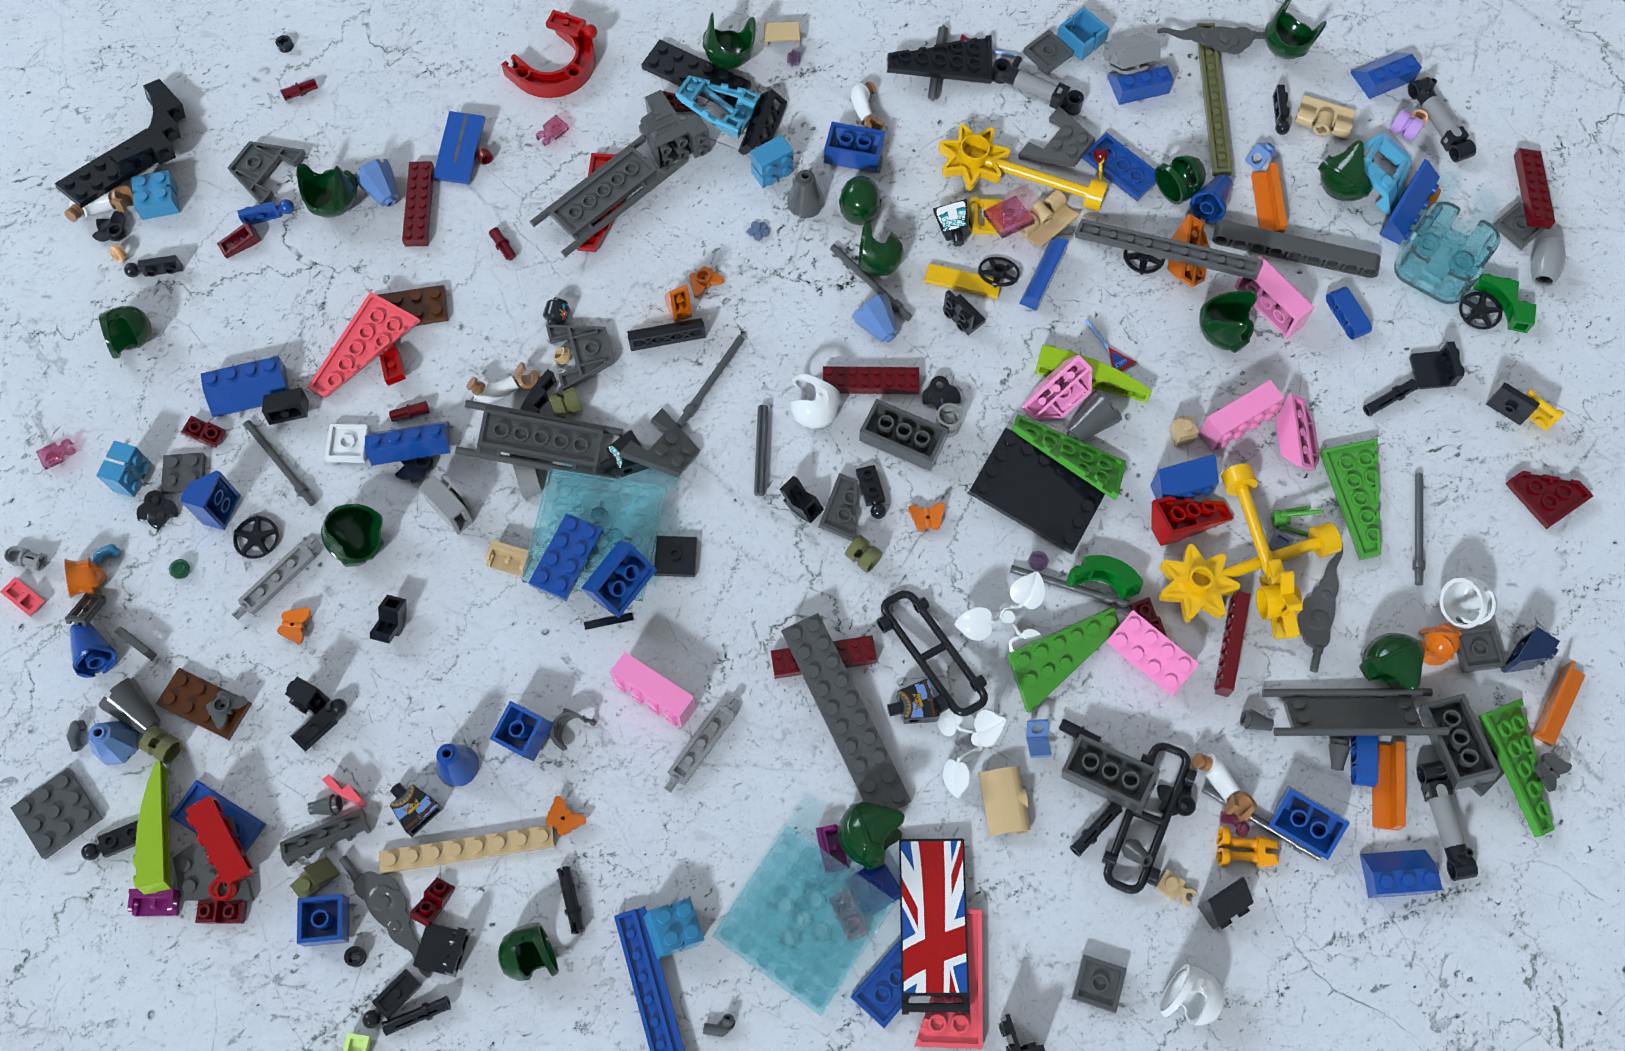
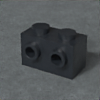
M302 387L263 395L262 413L269 425L308 417L309 400Z
M298 676L288 684L285 693L290 698L289 703L304 714H307V712L316 713L322 706L325 707L330 700L319 688Z

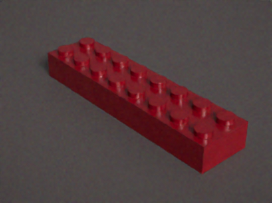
M1519 148L1514 154V161L1527 226L1550 229L1556 221L1541 151Z
M432 161L409 162L402 242L405 247L428 246L434 180V165Z
M823 366V381L834 386L839 391V394H919V367Z
M1238 591L1229 601L1228 622H1226L1224 628L1226 634L1223 635L1222 639L1224 645L1220 650L1222 657L1218 661L1220 668L1217 670L1216 677L1218 679L1214 684L1216 695L1228 697L1235 688L1251 596L1249 593Z
M873 635L833 641L846 668L877 663ZM789 648L771 651L775 679L802 675Z

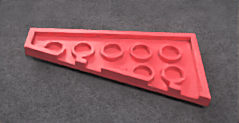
M370 292L307 388L326 399L417 325L420 319Z
M967 909L970 1015H963V1012H925L914 1047L983 1049L982 910ZM931 996L929 1003H963V996Z

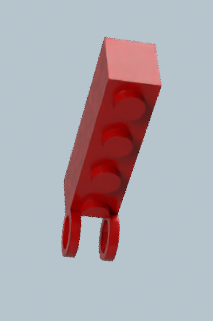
M209 795L185 809L188 814L186 819L191 827H195L198 833L196 835L197 841L206 848L208 852L206 858L217 870V879L213 880L209 885V895L214 900L228 901L237 894V883L253 875L255 871L217 798ZM225 882L228 886V891L224 896H221L219 894V887Z

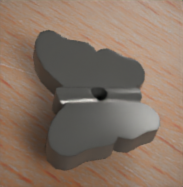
M221 690L217 693V698L213 702L207 703L206 709L215 722L216 728L222 730L227 724L228 715H231L233 710L245 706L248 700L245 697Z
M1551 753L1542 754L1541 761L1534 765L1537 776L1541 779L1548 792L1555 791L1557 787L1556 779L1560 778V775L1569 772L1572 768L1571 763L1565 762L1561 758L1558 759L1556 755Z

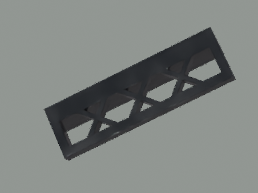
M773 89L762 93L738 150L742 155L750 153L751 150L755 149L757 142H760L762 145L774 137L787 101ZM774 100L780 103L779 109L775 108ZM769 113H772L774 119L771 124L768 118ZM765 127L768 133L767 138H764L762 129Z
M702 318L627 331L631 351L706 338Z

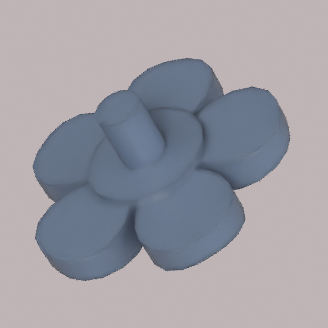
M757 221L752 222L751 228L748 229V235L754 236V239L758 241L762 237H767L769 235L767 224L761 222L759 225Z

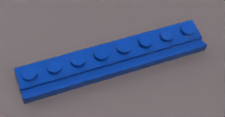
M643 906L642 908L615 915L616 926L650 1051H685L661 961L656 957L645 924L644 915L647 913L646 907Z

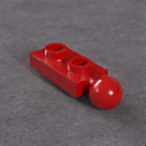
M552 10L546 21L547 28L577 38L580 37L581 33H584V36L588 39H593L597 35V28L594 25H586L584 19L556 10Z
M393 343L382 352L383 354L379 355L384 380L388 386L406 379L401 354L396 348L395 343Z

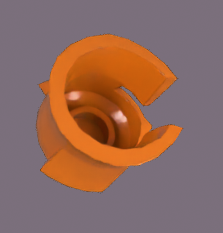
M90 557L80 561L64 559L65 577L70 598L80 593L95 594V590L105 580L104 570L96 562L91 561Z
M1445 622L1439 626L1427 627L1418 632L1425 637L1423 645L1426 650L1423 662L1436 666L1446 663L1449 659H1454V654L1460 646L1459 636L1462 635L1456 627Z

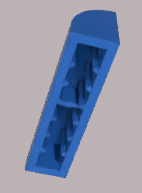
M1055 238L1049 242L1020 300L1021 305L1036 311L1038 310L1066 252L1069 240Z

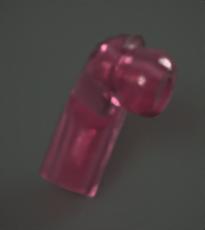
M1221 811L1219 821L1233 824L1237 828L1236 834L1240 837H1246L1250 830L1249 824L1245 820L1241 822L1236 814L1228 815L1226 812Z

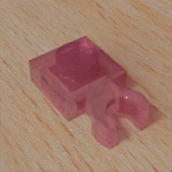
M555 115L543 125L544 130L536 133V139L544 138L542 143L546 146L550 143L552 137L557 140L567 132L569 126Z
M65 439L59 446L54 442L37 450L36 453L42 466L47 470L64 462L63 456L75 454L77 451L74 447L67 449L73 442L70 439Z

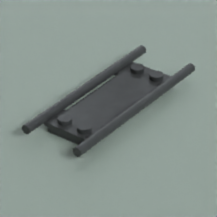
M641 135L530 220V224L535 227L550 215L575 240L561 251L562 255L566 258L676 172L678 168L675 164H672L660 174L657 168L636 150L646 141V138ZM639 187H643L633 196L627 199L624 203H622L619 207L613 210L610 214L604 217L601 221L592 226L593 223H595L598 219H600L607 212L613 209L616 205L622 202L625 198H627L630 194L636 191Z
M466 400L465 408L484 411L477 449L456 446L455 454L606 482H615L616 475L596 472L603 433L621 437L623 429ZM501 452L510 453V454H515V455H521V456H526V457H532V458H537V459H543V460H548V461H554V462H559V463H564V464H570V465H573V466H572V467H568V466H563V465H557V464H552V463H546V462H541V461H535V460H530V459H524V458H519V457H513V456H508V455H502Z
M1405 688L1262 689V697L1284 698V708L1290 727L1274 728V736L1449 735L1448 727H1423L1411 697L1432 696V688H1418L1415 691ZM1310 697H1384L1357 699H1310Z

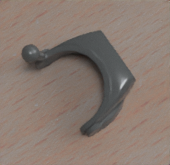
M564 708L563 712L553 721L554 725L549 732L550 737L558 748L562 751L567 750L568 748L562 740V732L566 723L574 718H580L583 722L595 726L597 721Z

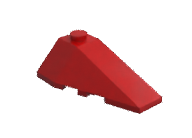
M1172 496L1152 501L1151 530L1160 546L1178 542L1234 519L1225 502L1203 500L1200 502L1192 501V498L1179 500Z

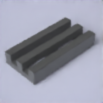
M85 593L65 617L66 624L74 622V625L82 623V626H87L106 603V597Z
M118 627L114 631L151 661L157 656L154 651L124 628Z

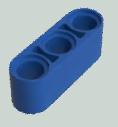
M1342 287L1326 294L1328 306L1351 340L1372 331L1369 319L1347 287Z
M1350 736L1352 785L1376 787L1378 783V736Z

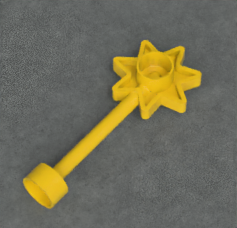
M960 124L958 140H942L939 142V153L948 159L943 165L942 176H962L968 191L973 190L980 178L999 183L1001 172L1083 197L1085 200L1082 207L1098 212L1108 183L1092 178L1088 187L1008 162L1010 149L992 144L995 131L992 127L976 135L965 124Z
M1249 464L1233 465L1222 472L1221 479L1226 493L1230 496H1238L1264 572V576H1259L1261 587H1258L1256 591V603L1262 619L1271 620L1274 640L1299 637L1300 633L1296 614L1302 611L1303 600L1299 587L1294 586V572L1285 571L1281 559H1273L1250 493L1258 485L1252 466Z
M1326 522L1311 527L1308 531L1307 540L1272 551L1271 554L1273 559H1281V561L1314 551L1319 558H1324L1342 550V540L1335 525L1331 522ZM1189 544L1184 551L1182 562L1163 560L1160 564V571L1171 583L1162 590L1158 598L1163 602H1180L1183 620L1186 623L1191 622L1201 609L1216 619H1222L1226 614L1222 597L1234 594L1240 588V584L1232 579L1262 569L1259 557L1257 556L1223 568L1226 561L1225 554L1221 553L1204 560L1195 545Z

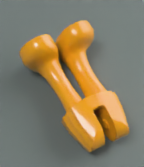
M1220 826L1216 840L1217 846L1252 849L1253 852L1231 851L1228 848H1219L1216 852L1218 866L1228 867L1232 861L1254 862L1256 867L1279 865V855L1267 854L1265 852L1279 850L1278 841L1259 835L1256 839L1234 837L1227 826Z

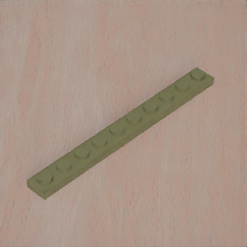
M1197 23L1196 27H1215V23ZM1197 42L1212 176H1231L1232 163L1218 51Z

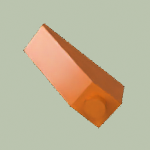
M687 285L671 290L665 295L666 306L674 323L692 317Z

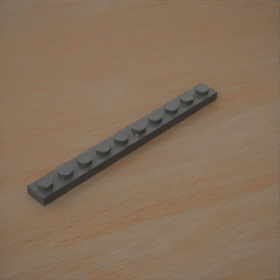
M1081 219L1075 231V238L1253 280H1257L1263 266V260L1085 219Z

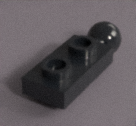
M1277 85L1273 93L1275 130L1279 135H1285L1290 130V124L1286 121L1290 114V108L1287 107L1288 93L1285 92V85Z
M176 255L138 260V265L131 262L127 263L124 267V273L131 278L137 277L139 273H143L145 277H154L160 274H174L175 272L183 271V264Z
M875 465L856 469V476L866 507L872 505L870 510L872 517L882 519L886 515V508L880 503L885 502V496Z
M338 698L331 702L328 711L322 706L295 730L290 737L306 752L338 723L334 716L344 714L347 710V703L343 699Z
M138 820L97 836L99 844L88 843L84 845L81 850L82 857L85 860L91 861L96 859L100 852H102L103 857L107 858L136 845Z
M405 969L372 1001L376 1009L368 1010L364 1013L362 1017L363 1025L366 1028L372 1029L379 1025L380 1016L383 1015L386 1019H389L422 984L408 969Z

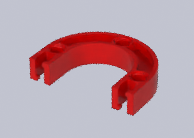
M555 31L559 37L575 50L574 58L566 67L554 72H541L531 68L517 55L513 54L511 56L512 68L508 66L509 63L507 61L501 64L504 76L521 90L533 96L557 98L571 94L581 88L590 79L594 71L596 56L592 39L586 38L584 33H581L580 37L577 38Z

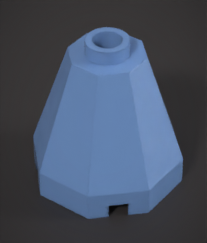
M375 159L361 166L359 169L361 173L358 175L356 172L354 176L357 178L358 186L381 206H393L397 202L398 193L391 165L387 159H383L384 162H381L380 159Z
M886 293L883 295L879 294L861 305L863 307L861 311L858 309L854 311L852 318L855 323L880 342L886 341L888 343L896 338L895 334L898 329L891 302Z
M121 721L96 723L89 730L88 740L91 752L105 765L125 764L129 760L128 757L131 754L134 755L138 750L139 733Z

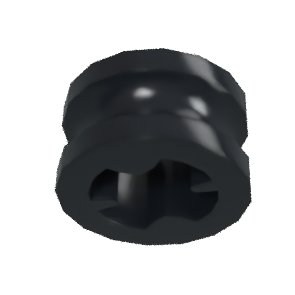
M281 35L275 41L278 50L282 53L290 52L294 47L291 38L287 35Z
M351 946L344 954L345 963L355 968L362 966L367 959L365 950L358 946ZM359 951L360 959L358 961L354 960L352 963L351 960L353 958L350 957L351 954Z

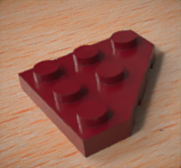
M1528 471L1520 472L1505 483L1546 530L1594 496L1579 480L1571 479L1568 481L1551 475H1534Z

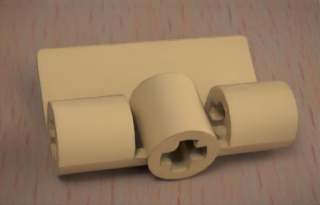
M1303 95L1294 124L1311 128L1315 134L1320 136L1330 134L1347 139L1353 126L1352 121L1356 111Z
M1056 190L1043 202H1036L1029 213L1016 223V228L1026 239L1041 248L1079 217L1080 214L1068 208L1065 195L1061 191Z
M1012 766L980 772L979 780L989 836L992 837L1011 832L1012 834L1030 832L1031 828L1027 812L1028 798L1026 790L1023 789L1019 767Z

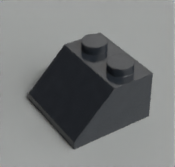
M1242 877L1199 905L1198 908L1212 929L1217 927L1224 929L1233 923L1231 921L1232 917L1238 915L1240 918L1250 911L1248 907L1254 902L1247 882Z

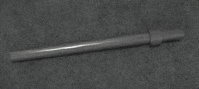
M833 244L830 247V250L878 295L887 294L892 310L895 313L898 312L907 321L912 318V315L903 307V304L898 299L895 300L866 272L860 270L858 265L837 245Z
M738 335L692 402L683 409L684 413L676 423L680 428H683L688 419L694 416L697 411L696 408L745 340L742 336Z
M250 420L245 421L244 426L295 487V492L300 497H303L309 506L315 505L316 500L309 493V488L305 483L300 482Z
M1422 473L1415 474V560L1412 561V570L1415 571V585L1417 586L1423 585V571L1425 570V561L1423 560Z
M1012 565L1010 573L1020 576L1034 572ZM1039 573L1046 584L1102 600L1104 604H1115L1125 608L1129 606V600H1121L1120 597L1114 596V593H1103L1080 585L1070 588L1064 580Z
M1205 785L1201 792L1224 806L1227 803L1216 790L1208 785ZM1253 813L1252 817L1248 819L1293 846V850L1301 854L1303 852L1316 861H1319L1321 858L1320 855L1268 826L1269 822Z

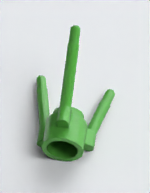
M1311 506L1273 510L1271 517L1272 526H1278L1277 529L1280 531L1308 536V532L1286 526L1291 523V516L1321 514L1324 511L1322 509L1309 510Z

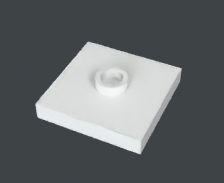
M330 423L325 461L366 463L365 436L370 434V425Z

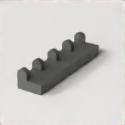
M361 808L280 842L282 860L289 867L293 865L292 861L302 856H305L306 859L311 858L312 852L324 847L330 850L332 849L331 844L345 838L349 842L353 840L352 835L364 830L367 834L370 833L371 828L367 823L366 813Z

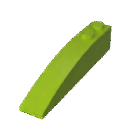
M1042 344L1035 373L1048 376L1065 360L1078 354L1072 350H1062L1052 345ZM1079 354L1093 368V389L1148 402L1152 390L1116 368Z
M161 761L155 762L147 782L137 824L136 854L133 855V864L136 868L133 883L135 888L144 895L171 889L168 770Z

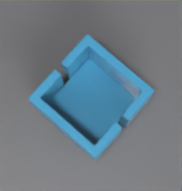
M1083 7L1072 18H1068L1059 25L1057 37L1074 51V56L1082 61L1093 50H1096L1106 42L1109 27Z
M782 135L750 151L751 173L762 188L773 185L777 180L789 176L794 171L792 161L793 149Z
M169 170L131 177L132 191L134 192V208L142 220L180 213L179 199L177 198V182Z
M113 441L106 457L124 462V465L104 460L96 476L113 492L135 497L142 486L141 478H144L150 471L151 462L137 447Z
M691 898L674 902L670 906L667 904L651 909L644 915L645 924L657 959L676 954L678 951L682 952L697 947L705 940Z

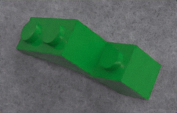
M1483 273L1478 276L1473 284V289L1481 292L1486 291L1487 294L1493 296L1500 303L1506 315L1507 329L1527 333L1535 324L1536 304H1531L1527 301H1517L1519 281Z

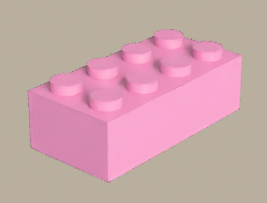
M1259 255L1256 259L1263 260V266L1257 280L1239 276L1234 287L1238 291H1255L1257 293V300L1253 306L1288 339L1304 326L1315 307L1298 292L1296 287L1285 280L1284 276L1278 273L1269 261Z
M1269 380L1208 416L1198 435L1212 452L1218 448L1222 450L1229 445L1231 440L1235 439L1237 441L1245 435L1246 431H1254L1263 421L1269 422L1276 416L1275 413L1282 407L1281 403L1285 397L1273 382Z
M1135 610L1131 611L1106 641L1171 696L1178 691L1200 665L1198 661Z
M626 652L623 653L610 671L613 678L612 681L616 684L615 688L622 693L627 691L633 695L631 698L641 705L644 702L650 706L648 709L657 716L662 714L666 717V721L674 727L678 725L683 728L697 708L694 696Z

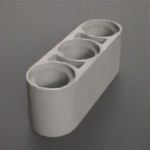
M510 454L513 457L533 460L532 457ZM513 465L523 498L542 493L535 468Z

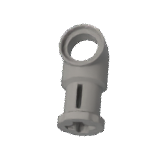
M19 546L9 547L4 554L5 560L13 566L24 567L27 565L34 567L37 571H41L47 563L46 554H36L29 549ZM20 551L18 559L12 561L11 555L14 552Z

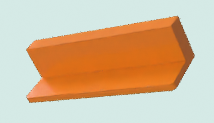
M1270 163L1266 172H1252L1251 174L1258 225L1262 229L1284 233L1288 225L1278 163Z
M1573 660L1562 667L1531 735L1549 746L1555 745L1586 676L1573 669L1576 664Z
M1396 741L1391 745L1378 744V783L1376 787H1372V826L1374 828L1399 831L1406 827L1405 742Z

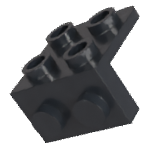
M1455 341L1446 342L1440 351L1413 353L1410 355L1409 360L1414 378L1419 386L1418 389L1453 387L1464 377L1465 371L1459 359L1460 352L1456 348Z

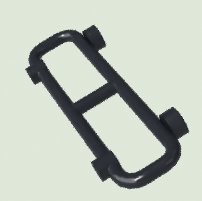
M905 590L887 597L881 604L883 616L877 619V624L883 633L894 630L939 693L938 696L933 698L936 709L940 713L950 709L958 716H969L982 709L988 701V694L984 688L987 686L985 678L982 675L976 677L927 611L929 603L926 598L922 597L919 599L913 592ZM906 598L912 602L914 610L920 613L941 642L940 644L920 654L889 611V606L901 599ZM947 650L969 680L971 688L975 692L977 691L980 699L966 708L959 707L926 660Z
M1169 743L1155 744L1150 749L1148 755L1143 753L1140 760L1153 766L1156 756L1160 751L1169 752L1182 759V765L1162 818L1143 811L1142 815L1127 809L1110 852L1106 850L1102 859V863L1105 864L1103 872L1105 881L1111 887L1124 893H1139L1144 889L1146 883L1156 886L1161 870L1153 867L1183 784L1192 788L1198 771L1190 769L1191 760L1188 753L1182 748ZM1133 816L1158 825L1148 852L1153 858L1152 863L1148 867L1143 866L1135 885H1128L1114 879L1112 871Z

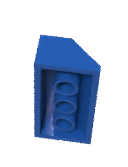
M1424 159L1379 234L1399 245L1403 239L1407 240L1413 231L1410 229L1411 225L1417 224L1422 216L1419 214L1420 210H1425L1431 201L1427 198L1430 194L1434 195L1439 187L1436 183L1440 176L1428 160Z
M279 356L200 373L203 393L213 418L262 407L263 395L289 390L286 367Z
M443 421L366 435L365 452L371 466L450 453L449 422Z

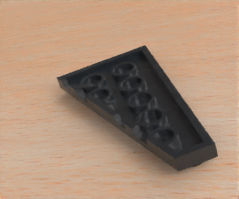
M992 35L982 39L971 38L970 41L965 42L954 41L937 44L931 48L920 47L914 51L903 50L888 53L887 73L991 84L993 80Z

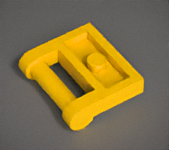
M971 197L969 199L972 212L971 234L1003 235L1002 199ZM978 208H983L984 226L979 224Z
M1530 389L1525 395L1539 402L1540 405L1528 418L1538 427L1547 431L1563 416L1564 412L1560 409H1555L1538 397L1534 390Z

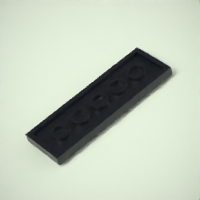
M660 39L641 64L643 70L678 86H681L688 75L710 80V84L714 85L728 84V88L736 90L738 87L747 90L751 87V81L728 70L719 68ZM713 91L733 108L736 107L738 98ZM703 92L699 94V96L714 102Z
M147 128L55 183L56 188L80 208H83L155 164L156 161H153L120 175L113 157L136 144L145 134Z

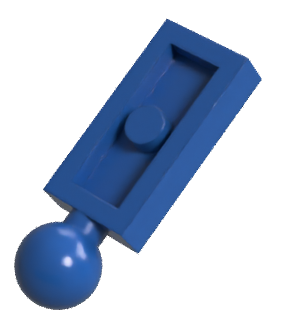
M288 199L282 200L279 205H276L274 201L265 202L260 205L237 210L238 217L243 224L248 222L250 225L280 218V212L291 214L294 211V203Z

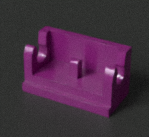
M837 824L816 828L825 874L849 869L845 852L839 842V826Z
M174 888L146 895L138 889H129L127 909L128 912H132L134 917L178 916L181 894L179 890Z

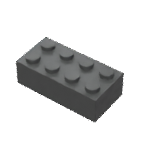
M876 399L860 429L859 441L931 471L947 439L948 429Z
M1465 694L1422 705L1419 716L1424 727L1449 728V735L1428 736L1439 761L1446 768L1447 779L1450 781L1452 790L1455 791L1495 780L1500 773V769Z
M1079 734L1062 769V779L1142 815L1160 774L1159 769L1082 734Z

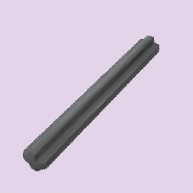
M945 25L938 28L936 45L947 43L949 29ZM930 78L928 99H931V101L938 99L941 78Z
M767 405L758 406L754 480L755 496L765 495L768 430Z

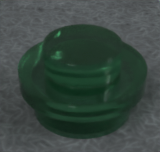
M177 559L170 564L169 573L175 579L186 578L190 573V565L186 560Z

